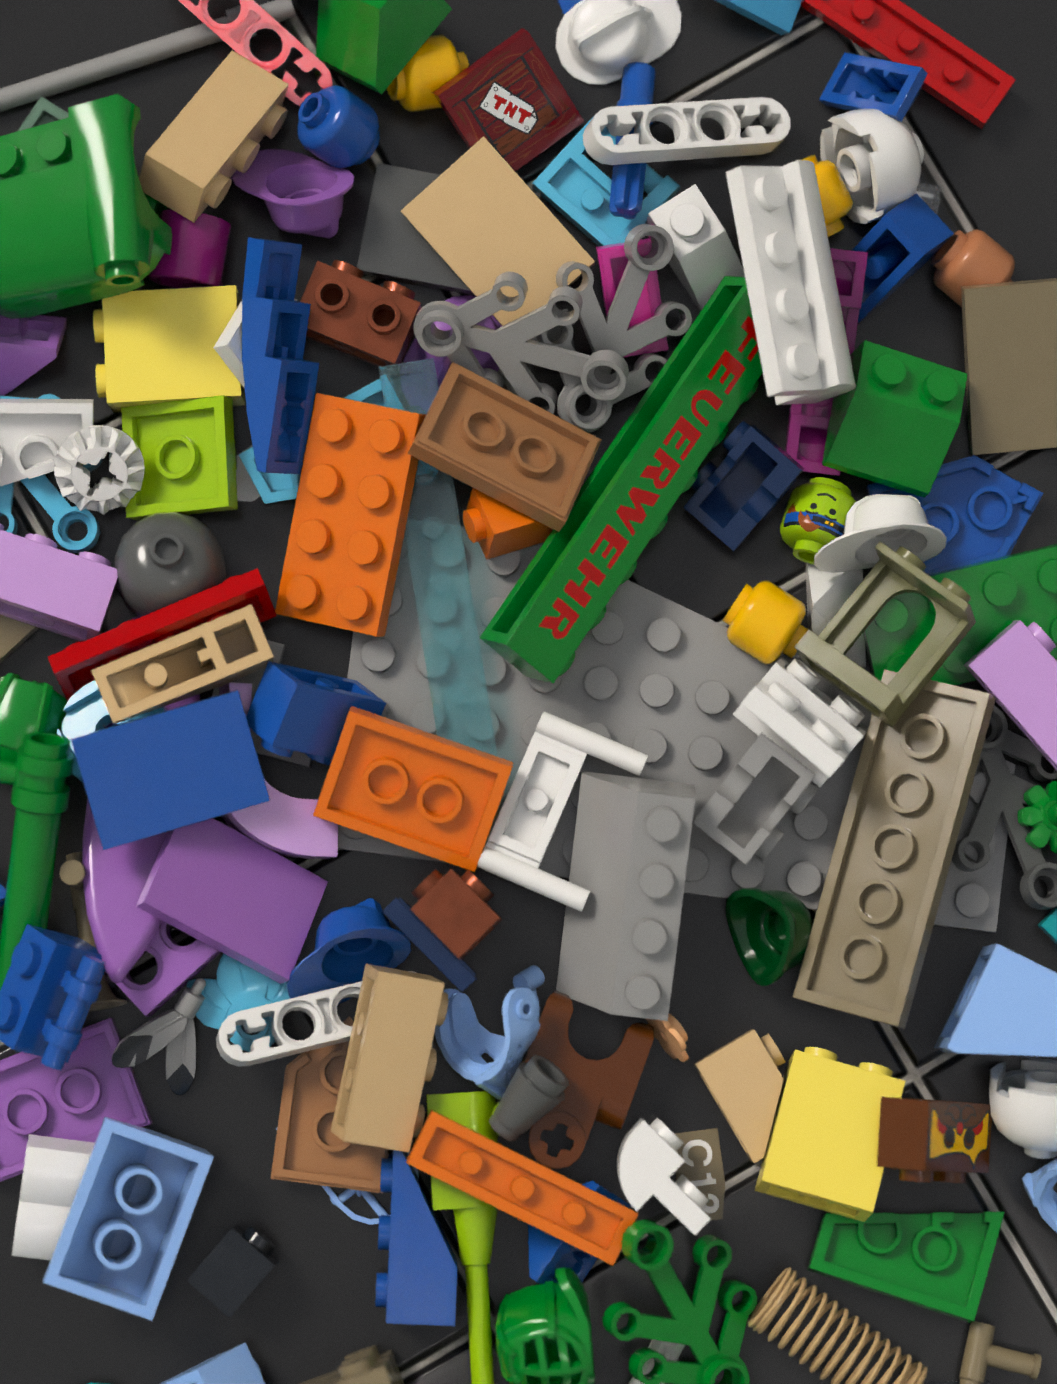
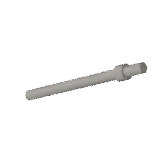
M273 0L260 5L278 22L297 17L292 0ZM241 6L225 10L227 16L214 20L223 24L234 21L240 13ZM202 23L0 88V112L39 100L41 96L43 98L222 41V39Z

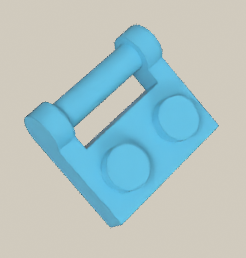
M591 118L532 183V188L537 193H540L547 202L597 246L624 243L628 233L638 225L647 224L648 213L672 199L681 186L668 175L662 178L646 164L644 191L648 195L643 200L641 211L637 213L634 219L613 216L609 210L612 179L584 156L587 151L583 145V133L586 126L592 120ZM605 127L601 132L602 136H610L615 145L616 136H612L608 128Z

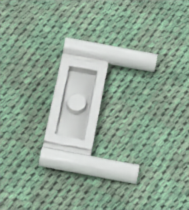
M544 711L487 844L480 856L477 867L582 912L590 890L538 869L550 844L587 754L640 776L648 755Z

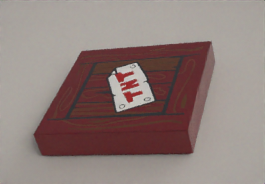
M524 28L517 31L433 92L469 149L484 136L515 172L585 122L531 34Z

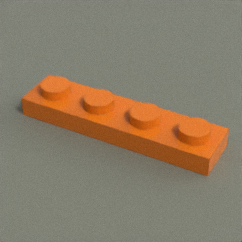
M433 1110L430 1111L406 1160L407 1164L614 1266L622 1249V1237L625 1230L636 1221L639 1214Z

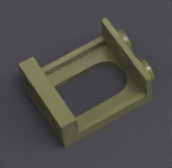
M879 541L874 548L880 560L822 632L816 635L808 629L795 645V649L804 664L892 728L974 626L976 620L968 603L971 597L964 589L948 578H944L939 583L923 572L926 569V565L908 549L899 546L896 551H893ZM905 592L921 594L927 597L934 605L936 611L935 624L927 637L888 685H885L845 656L893 597Z

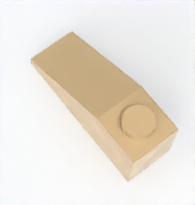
M251 604L91 670L112 722L116 724L212 690L266 668L268 661L273 662L274 656Z

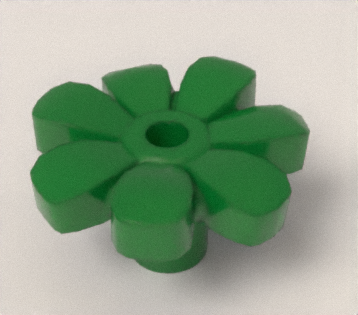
M1052 781L1046 786L1045 790L1042 786L1036 785L1024 793V801L1030 807L1019 809L1017 818L1021 826L1033 827L1026 836V842L1029 846L1037 850L1043 848L1049 841L1051 850L1057 854V781Z

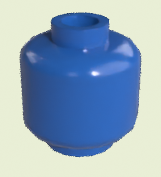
M337 85L326 87L319 92L310 94L302 102L298 111V139L304 148L332 167L343 169L362 164L374 153L380 139L378 115L369 104L347 88Z

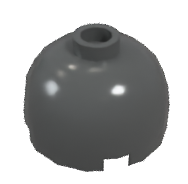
M154 513L137 521L123 535L114 559V568L117 569L118 576L116 582L117 590L126 607L139 618L216 586L226 578L224 552L214 533L196 517L183 513Z

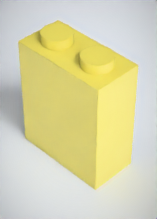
M237 286L139 290L102 299V309H95L93 311L96 343H104L105 364H96L98 398L106 397L107 404L113 413L121 412V407L221 395L232 398L233 406H245V388L213 348L241 303V296Z
M806 1047L804 1052L795 1049L787 1062L755 1191L865 1222L874 1211L884 1167L877 1166L881 1097L901 1098L905 1081L892 1077V1070L882 1065L862 1062L859 1064V1067L838 1062V1056L826 1049Z

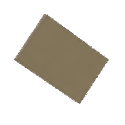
M1057 278L961 286L970 453L972 455L1057 448Z

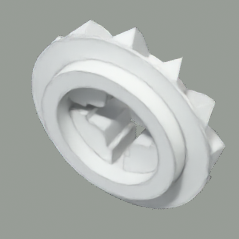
M104 425L88 426L72 433L58 449L54 463V477L62 497H67L80 511L88 509L98 511L104 515L111 509L120 506L126 507L134 495L141 491L145 471L143 455L136 442L123 431ZM107 452H110L109 472L116 475V478L102 477L98 484L95 483L94 487L90 488V471L83 467V464L97 465L101 459L105 458Z

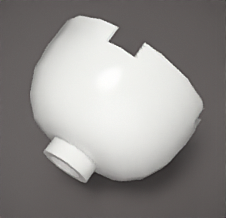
M877 109L851 110L833 116L828 120L833 125L822 130L820 136L821 161L829 160L836 165L852 198V208L846 214L851 220L861 224L879 220L886 213L915 194L921 176L924 150L918 136L911 132L907 125Z
M1021 1059L1020 1070L1005 1072L1006 1062L998 1063L990 1070L989 1081L990 1111L997 1130L1013 1144L1024 1147V1153L1028 1156L1041 1159L1057 1157V1060Z

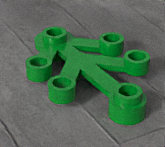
M639 1220L631 1224L625 1230L622 1237L623 1254L629 1262L646 1270L672 1318L640 1313L625 1302H615L604 1312V1329L621 1341H629L639 1337L688 1345L698 1362L666 1360L656 1350L650 1347H642L637 1349L630 1357L628 1367L632 1377L642 1384H660L661 1382L671 1384H714L717 1375L724 1370L723 1379L718 1384H750L747 1366L739 1357L748 1316L754 1311L757 1304V1294L751 1286L740 1280L727 1281L719 1290L723 1271L729 1266L732 1259L730 1245L714 1235H704L696 1241L692 1255L694 1262L700 1268L692 1300H690L669 1263L674 1247L670 1232L651 1220ZM647 1233L648 1241L646 1246L637 1251L639 1240ZM717 1245V1256L713 1261L707 1262L708 1251ZM742 1291V1301L739 1305L733 1307L732 1299L734 1295ZM718 1295V1304L726 1312V1316L716 1346L709 1334V1328ZM628 1313L629 1319L626 1326L617 1330L619 1317ZM654 1358L653 1369L648 1374L643 1375L644 1364L649 1359Z

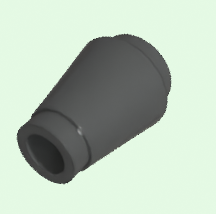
M533 1055L528 1062H520L495 1108L494 1114L489 1118V1124L501 1137L515 1142L521 1134H524L565 1099L563 1091L569 1085L566 1075L554 1063L539 1055Z

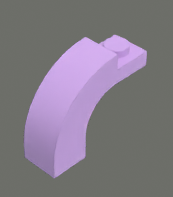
M227 683L219 687V695L238 690L245 715H247L252 702V683ZM265 779L270 801L221 815V818L232 829L279 855L302 859H329L338 856V824L313 816L318 799H300L285 795L273 788Z

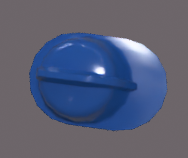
M368 898L355 906L333 911L325 916L318 926L315 951L303 959L291 972L290 980L287 982L288 995L290 998H295L360 982L363 979L366 964L394 969L404 962L411 952L410 940L401 931L391 928L388 919L382 912L381 905L373 898ZM352 997L342 999L338 1004L344 1003Z

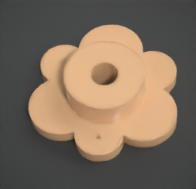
M669 1013L668 1021L646 1019L649 1025L654 1026V1037L659 1040L662 1048L672 1059L676 1060L678 1058L681 1062L689 1059L685 1051L687 1048L685 1042L688 1040L687 1033L673 1015Z

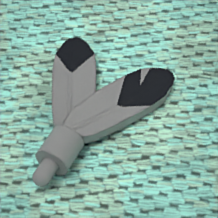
M203 978L196 979L192 988H184L174 1009L167 1010L125 1036L118 1043L112 1054L113 1065L118 1068L136 1066L166 1047V1080L176 1095L185 1094L195 1077L196 1035L193 1018L205 999L201 993L206 986V981Z

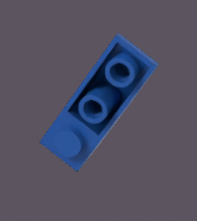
M393 1150V1158H382L380 1193H391V1215H379L378 1250H389L388 1273L377 1272L375 1307L386 1308V1323L455 1326L457 1259L413 1166L406 1163L407 1153Z

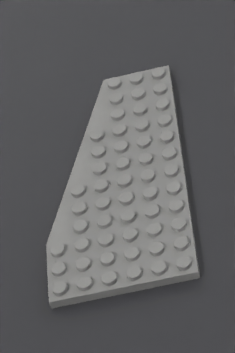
M407 520L385 636L376 637L353 631L347 678L357 680L386 702L381 716L513 762V768L484 848L544 711L648 755V758L640 776L587 754L538 869L559 878L569 879L582 771L695 784L694 820L759 737L737 719L733 713L781 657L789 664L794 659L781 654L772 664H763L728 641V627L627 580L619 585L607 603L606 613L601 622L587 633L576 649L575 659L571 667L563 675L559 676L554 684L526 677L483 642L480 636L543 543L486 560L479 542L473 543L469 539L465 527ZM818 675L821 681L816 686L833 700L838 695H841L853 703L864 714L865 717L860 723L868 729L872 713ZM866 734L852 749L834 774L821 787L817 786L819 790L799 815L791 809L786 812L776 825L778 829L784 832V835L764 860L754 854L749 862L744 864L692 823L684 894L728 899L733 892L744 888H755L761 891L781 890L797 896L807 909L817 910ZM1005 760L1010 773L1014 775L1015 764ZM980 762L977 766L969 795V805L964 813L957 841L966 838L988 783ZM1001 815L989 843L990 858L984 867L972 872H964L959 870L951 860L934 922L935 926L996 933L1008 835ZM338 825L339 850L447 863ZM966 844L963 851L964 857L970 863L975 864L978 858L977 851L972 845Z

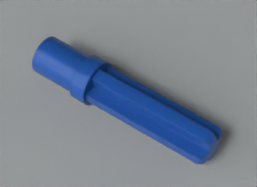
M633 62L623 68L620 100L616 106L653 104L656 71L651 65ZM635 126L632 128L629 134H634ZM616 136L615 145L618 144L623 136ZM646 163L613 165L609 210L613 216L634 219L637 213L641 211Z

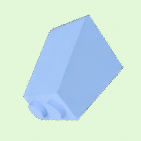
M999 944L983 946L934 1048L945 1053L1057 1057V973Z

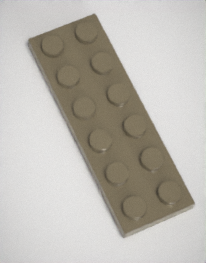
M884 669L881 682L888 685L898 672ZM930 680L892 728L875 715H871L793 998L905 1029L996 697L990 693Z

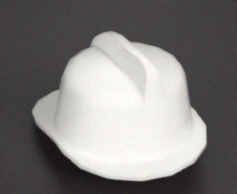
M582 0L563 16L557 29L556 50L560 62L572 77L587 84L606 85L622 79L623 68L627 64L633 62L648 64L661 57L673 47L681 30L682 14L677 0Z
M887 494L865 496L854 503L846 514L844 535L824 545L815 554L814 565L820 571L831 573L872 568L880 560L874 548L879 541L893 551L902 546L924 562L937 556L945 548L947 537L942 530L929 525L925 512L917 498L911 495Z

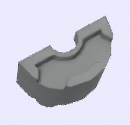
M761 733L693 820V824L744 864H747L754 854L764 860L784 835V832L778 829L776 825L786 812L791 809L799 815L819 790L811 782L816 774Z

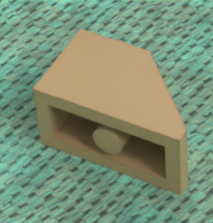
M755 1029L747 1031L693 1063L752 1163L760 1161L765 1156L784 1080L778 1067L786 1063L769 1033L759 1038Z

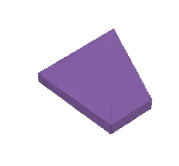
M0 315V396H5L57 358L67 328V318L37 315L29 318L9 319Z

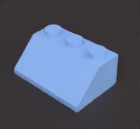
M105 1117L45 1273L43 1283L152 1321L214 1156L204 1148L179 1139Z

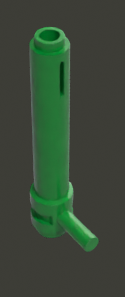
M38 732L26 734L23 746L17 749L16 762L0 760V783L13 785L11 804L16 807L0 936V990L11 965L13 951L20 943L26 925L29 924L44 929L48 928L61 814L67 811L70 796V787L65 782L66 777L70 776L73 772L75 756L69 751L70 740L56 734Z

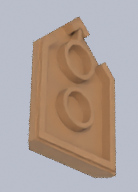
M349 1016L343 1023L353 1027L354 1021ZM349 1041L303 1052L286 1065L270 1179L380 1193L382 1158H388L389 1149L345 1142L331 1132Z

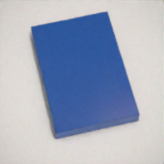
M238 690L70 738L103 850L270 801Z

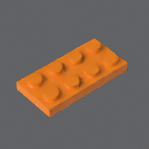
M316 393L275 608L276 614L371 636H385L419 459L409 455L408 451L426 414Z

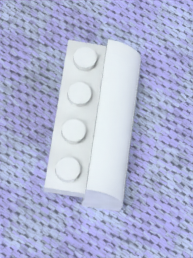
M796 160L784 166H740L727 171L726 177L767 397L774 396L776 405L808 404L827 400L855 389L856 384L814 163L807 160Z

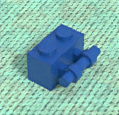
M27 924L20 943L13 951L11 965L0 990V1041L15 1051L41 1056L42 1064L52 1069L62 1070L65 1062L68 1063L72 1051H76L82 1037L81 1029L91 1004L96 1002L102 987L100 982L105 972V962L102 961V955L98 952L97 948L81 938Z

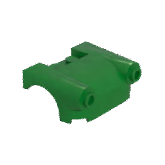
M119 94L68 107V118L0 136V315L9 319L29 318L130 292L145 285L143 279L156 268L163 254L170 255L172 229L159 218L148 203L136 169L134 134L136 126L141 119L140 108Z

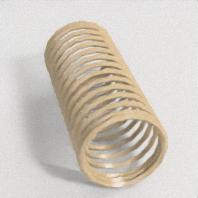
M791 1267L786 1268L777 1277L749 1318L748 1327H753V1331L762 1334L783 1302L801 1284L791 1305L781 1316L767 1338L768 1342L775 1339L794 1309L811 1292L802 1312L778 1344V1349H783L795 1334L805 1316L822 1299L813 1319L789 1350V1357H793L804 1344L816 1323L833 1307L824 1326L801 1355L799 1364L803 1365L813 1354L830 1326L843 1314L835 1333L826 1342L810 1365V1373L818 1369L838 1337L852 1322L854 1323L846 1340L822 1370L820 1380H825L830 1375L851 1341L862 1330L864 1332L857 1347L841 1365L830 1384H839L862 1348L874 1337L875 1339L868 1354L854 1369L845 1384H856L873 1355L884 1345L885 1348L879 1361L872 1367L860 1384H872L884 1362L895 1352L896 1355L890 1368L876 1384H887L895 1369L905 1360L907 1361L904 1369L893 1384H923L928 1373L927 1366H923L920 1361L911 1364L912 1356L910 1354L901 1356V1347L896 1346L890 1349L891 1341L889 1338L880 1341L879 1331L869 1334L870 1326L868 1323L859 1326V1317L857 1315L848 1319L849 1310L847 1308L837 1311L838 1301L833 1300L827 1303L828 1295L826 1292L816 1296L817 1286L811 1285L806 1288L807 1280L805 1277L795 1281L797 1271H792Z

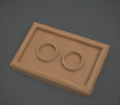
M452 362L408 454L560 532L568 519L602 439Z

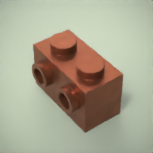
M334 260L332 265L329 266L317 261L300 302L311 304L306 338L397 374L413 338L414 321L421 309V303L413 300L416 294L407 287L395 282L385 281L383 287L366 281L362 279L364 276L362 270L346 262Z
M450 869L444 876L439 871L434 870L412 892L418 899V902L410 910L459 959H464L503 920L487 904L494 894L469 869L461 877L453 869Z

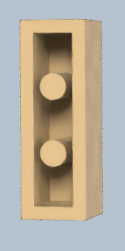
M232 50L145 154L139 178L144 193L193 223L208 205L214 209L217 208L226 196L232 182L230 178L236 170L245 173L260 149V144L258 143L262 138L267 136L272 139L282 127L288 114V110L282 107L289 84Z
M371 964L365 965L331 1132L342 1141L410 1152L412 1138L418 1137L424 1124L425 1109L424 1105L420 1104L424 1082L431 1081L435 1071L436 1050L431 1048L435 1028L443 1024L447 1014L448 994L443 992L444 982L431 975Z

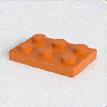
M351 706L313 816L475 872L513 768V762Z

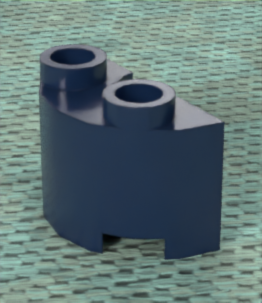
M742 421L722 444L729 453L719 467L709 461L700 470L697 479L690 487L695 491V494L683 507L733 551L745 541L755 526L762 519L766 518L794 485L795 479L805 469L755 425L750 426L745 421Z

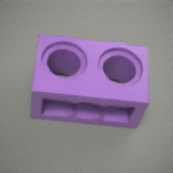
M162 921L145 950L152 954L157 961L158 969L154 979L147 984L141 985L136 983L128 972L124 979L116 984L145 1016H152L177 994L188 981L192 980L222 952L198 939L187 946L178 945L171 936V925Z

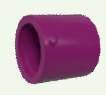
M172 209L161 211L159 218L172 229L170 255L163 254L156 268L149 273V279L159 285L172 289L222 286L231 231L230 223L204 213L193 223Z

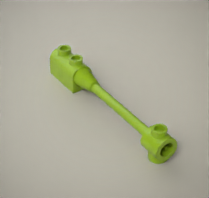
M486 1091L427 1094L428 1115L433 1110L498 1143L497 1136L500 1135L489 1124V1118L494 1114V1110L499 1103L495 1102L494 1096ZM431 1176L433 1210L453 1209L459 1244L458 1252L461 1264L465 1265L471 1384H494L488 1264L491 1262L498 1208Z

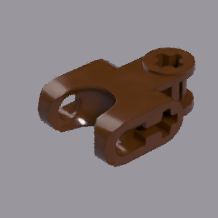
M555 990L547 998L539 1020L540 1029L530 1045L524 1062H528L533 1055L542 1056L554 1063L566 1075L569 1081L568 1087L563 1091L565 1099L531 1127L528 1139L530 1152L538 1163L548 1168L560 1169L572 1165L579 1159L586 1146L594 1121L618 1130L622 1129L654 1040V1026L643 1022L634 1023L626 1030L621 1045L609 1058L601 1060L586 1059L574 1050L568 1037L569 1021L574 1010L572 1000L568 995ZM557 1124H561L567 1127L565 1137L573 1141L570 1151L561 1149L557 1157H552L546 1154L548 1144L540 1140L543 1130L552 1132Z

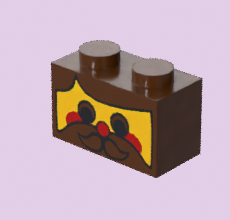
M881 1097L877 1166L900 1169L899 1180L916 1182L965 1183L966 1172L989 1173L992 1124L990 1104Z

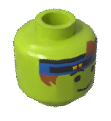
M825 477L812 478L808 483L796 486L791 492L780 525V534L783 541L793 549V555L800 561L814 565L815 554L827 543L844 535L846 514L857 501L851 496V490L843 483Z

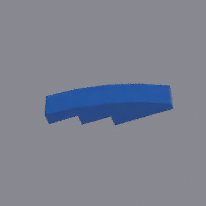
M248 237L242 295V363L247 418L257 471L264 473L301 474L319 363L303 360L311 304L294 301L302 245Z

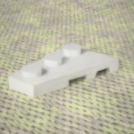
M0 399V487L25 478L32 479L53 472L56 454L61 444L77 430L94 426V399Z

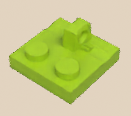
M221 395L121 407L122 431L136 442L143 455L145 465L141 491H138L127 504L126 518L141 520L154 513L177 512L190 515L238 509L237 455L234 440L232 398Z

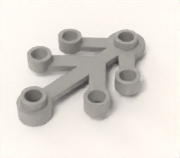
M641 224L634 227L626 236L624 252L628 263L606 319L593 290L594 275L592 270L587 265L575 261L564 263L558 269L556 274L558 288L563 286L569 287L567 279L573 270L579 269L582 273V283L575 290L579 292L583 300L579 319L592 349V354L599 350H613L624 357L668 335H683L690 328L692 323L690 310L684 304L675 301L663 302L657 307L653 317L628 328L649 272L664 268L673 256L674 243L672 237L665 229L651 224ZM648 236L652 242V249L649 254L642 257L637 250L638 242L643 237ZM672 309H677L680 314L679 323L674 328L669 329L666 325V316ZM572 325L561 326L562 334L555 342L549 341L547 331L536 336L539 342L575 351L571 344L574 333ZM654 353L641 355L636 360L634 369L629 372L625 389L620 396L612 400L603 401L589 395L591 400L590 407L581 414L576 410V401L581 395L587 394L581 383V378L559 372L565 385L557 400L559 417L588 433L600 429L608 421L613 404L651 386L655 379L649 381L645 376V369L648 364L657 361L661 371L668 360ZM597 366L599 371L604 374H610L612 370L608 366Z
M504 272L496 278L491 290L464 304L457 306L447 301L430 302L419 310L415 318L414 334L424 351L434 356H447L451 363L455 362L503 388L504 381L502 376L493 369L482 368L470 348L490 353L519 397L531 403V399L534 397L545 399L549 405L540 408L552 414L555 412L558 400L555 389L546 383H538L525 363L580 377L586 393L598 400L608 401L615 399L622 394L626 386L629 374L628 364L620 354L613 350H599L592 355H587L531 340L558 325L569 326L578 320L583 300L579 292L571 287L563 286L556 288L550 294L546 305L496 330L476 325L501 309L504 311H515L523 305L528 291L526 280L518 273ZM511 286L518 291L519 295L508 297L501 292L500 288ZM567 301L573 306L574 310L569 312L561 311L556 307L555 303ZM434 322H444L451 326L452 329L448 331L440 330L435 326ZM597 366H608L616 372L604 374L599 371Z

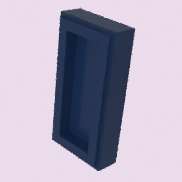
M396 897L382 912L461 992H465L478 979L476 977L478 974L463 959H459L410 910L412 907L403 898Z

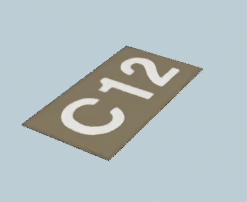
M718 1128L675 1133L684 1143L676 1152L685 1160L675 1171L676 1180L683 1174L709 1200L702 1210L711 1218L710 1221L723 1219L725 1177Z

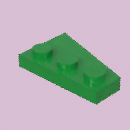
M1005 1212L872 1213L865 1222L834 1213H826L823 1215L807 1270L972 1323L975 1320Z

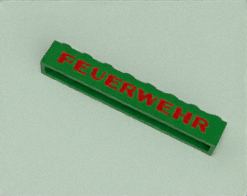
M724 276L581 487L568 519L560 532L554 529L551 531L480 636L483 642L526 677L554 684L556 679L571 667L575 659V651L590 630L601 622L606 613V605L619 585L626 582L632 576L637 567V559L650 539L657 536L663 530L668 520V512L679 496L693 485L698 476V468L709 451L724 439L728 432V423L740 405L755 393L759 384L758 379L763 370L745 277Z

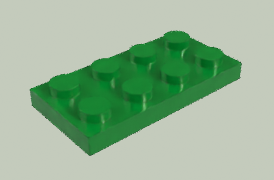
M1057 544L929 574L930 577L939 583L944 578H948L964 589L971 597L968 603L976 620L974 626L930 680L951 685L975 681L976 679L966 669L964 664L1014 620H1021L1026 627L1033 621L1037 623L1056 645L1050 654L1057 661ZM905 592L893 597L863 632L871 672L878 680L881 681L884 669L898 672L930 633L935 624L936 611L934 605L927 597L911 592Z

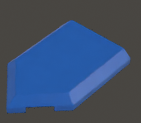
M975 455L942 464L933 486L925 498L879 483L867 485L868 496L887 494L911 495L917 498L925 512L929 525L942 530L947 537L945 548L937 556L923 562L926 565V569L923 572L927 575L1010 555L1031 514L1044 494L1030 485L1022 484L995 469L993 465Z

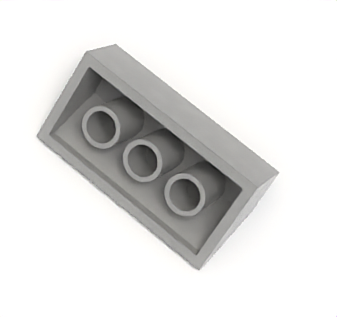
M582 771L569 882L590 890V894L582 912L566 905L556 991L568 995L570 999L612 1015L668 1021L696 799L695 784Z

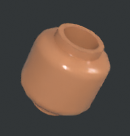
M979 229L963 233L961 230L956 231L936 252L931 263L936 268L933 278L934 284L961 308V286L1013 282L1011 277L1015 269L1014 257L988 234Z

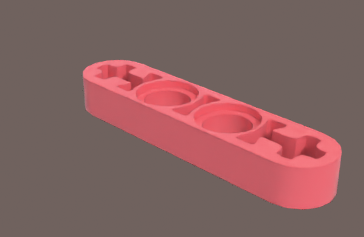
M178 0L236 53L269 73L285 63L292 47H295L302 53V56L293 62L306 73L310 72L313 68L318 69L321 75L318 77L317 82L322 89L332 86L333 80L326 65L254 0H239L241 7L238 17L226 24L216 22L209 15L207 8L209 0H200L198 5H195L191 0ZM264 28L274 30L282 40L280 54L270 61H262L256 58L249 46L252 35ZM285 70L281 79L289 84L285 96L291 102L301 106L302 102L312 93L306 92L302 97L297 95L294 90L298 82L294 76Z

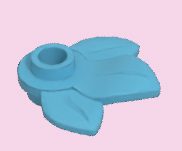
M223 953L216 972L217 980L204 979L206 986L201 994L205 999L196 1013V1017L203 1025L219 1029L223 1021L233 1013L291 999L288 995L287 982L280 984ZM196 979L188 981L187 987L192 988ZM263 1018L267 1025L263 1031L255 1035L246 1033L243 1025H237L230 1041L233 1044L240 1045L242 1050L250 1052V1046L254 1040L270 1036L269 1047L275 1043L271 1030L272 1018Z

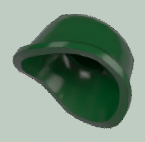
M744 888L733 892L728 897L725 909L733 942L747 972L758 985L768 986L777 982L786 971L803 961L813 923L810 913L797 896L781 890L761 891L755 888Z

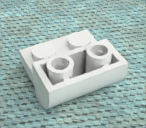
M781 657L745 697L733 715L759 736L763 733L815 773L816 776L812 781L821 787L866 734L867 728L860 723L865 716L845 697L838 695L833 700L816 685L821 681L820 677L802 661L795 658L789 664Z
M640 1117L626 1132L618 1149L616 1167L620 1186L627 1200L636 1211L654 1195L696 1235L711 1220L706 1212L702 1210L709 1200L683 1174L675 1182L670 1178L685 1162L676 1152L684 1143L660 1119L656 1118L648 1125Z

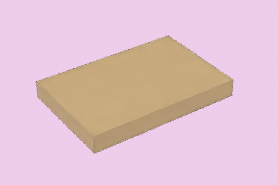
M484 136L401 210L404 217L476 297L491 290L496 278L504 272L518 273L526 280L528 291L523 305L515 311H504L501 309L492 314L501 326L546 305L550 294L558 288L556 274L564 263L575 261L585 264L589 268L595 264L592 257ZM579 269L570 272L567 279L568 286H571L582 276ZM511 286L500 288L501 292L508 297L519 295L518 291Z

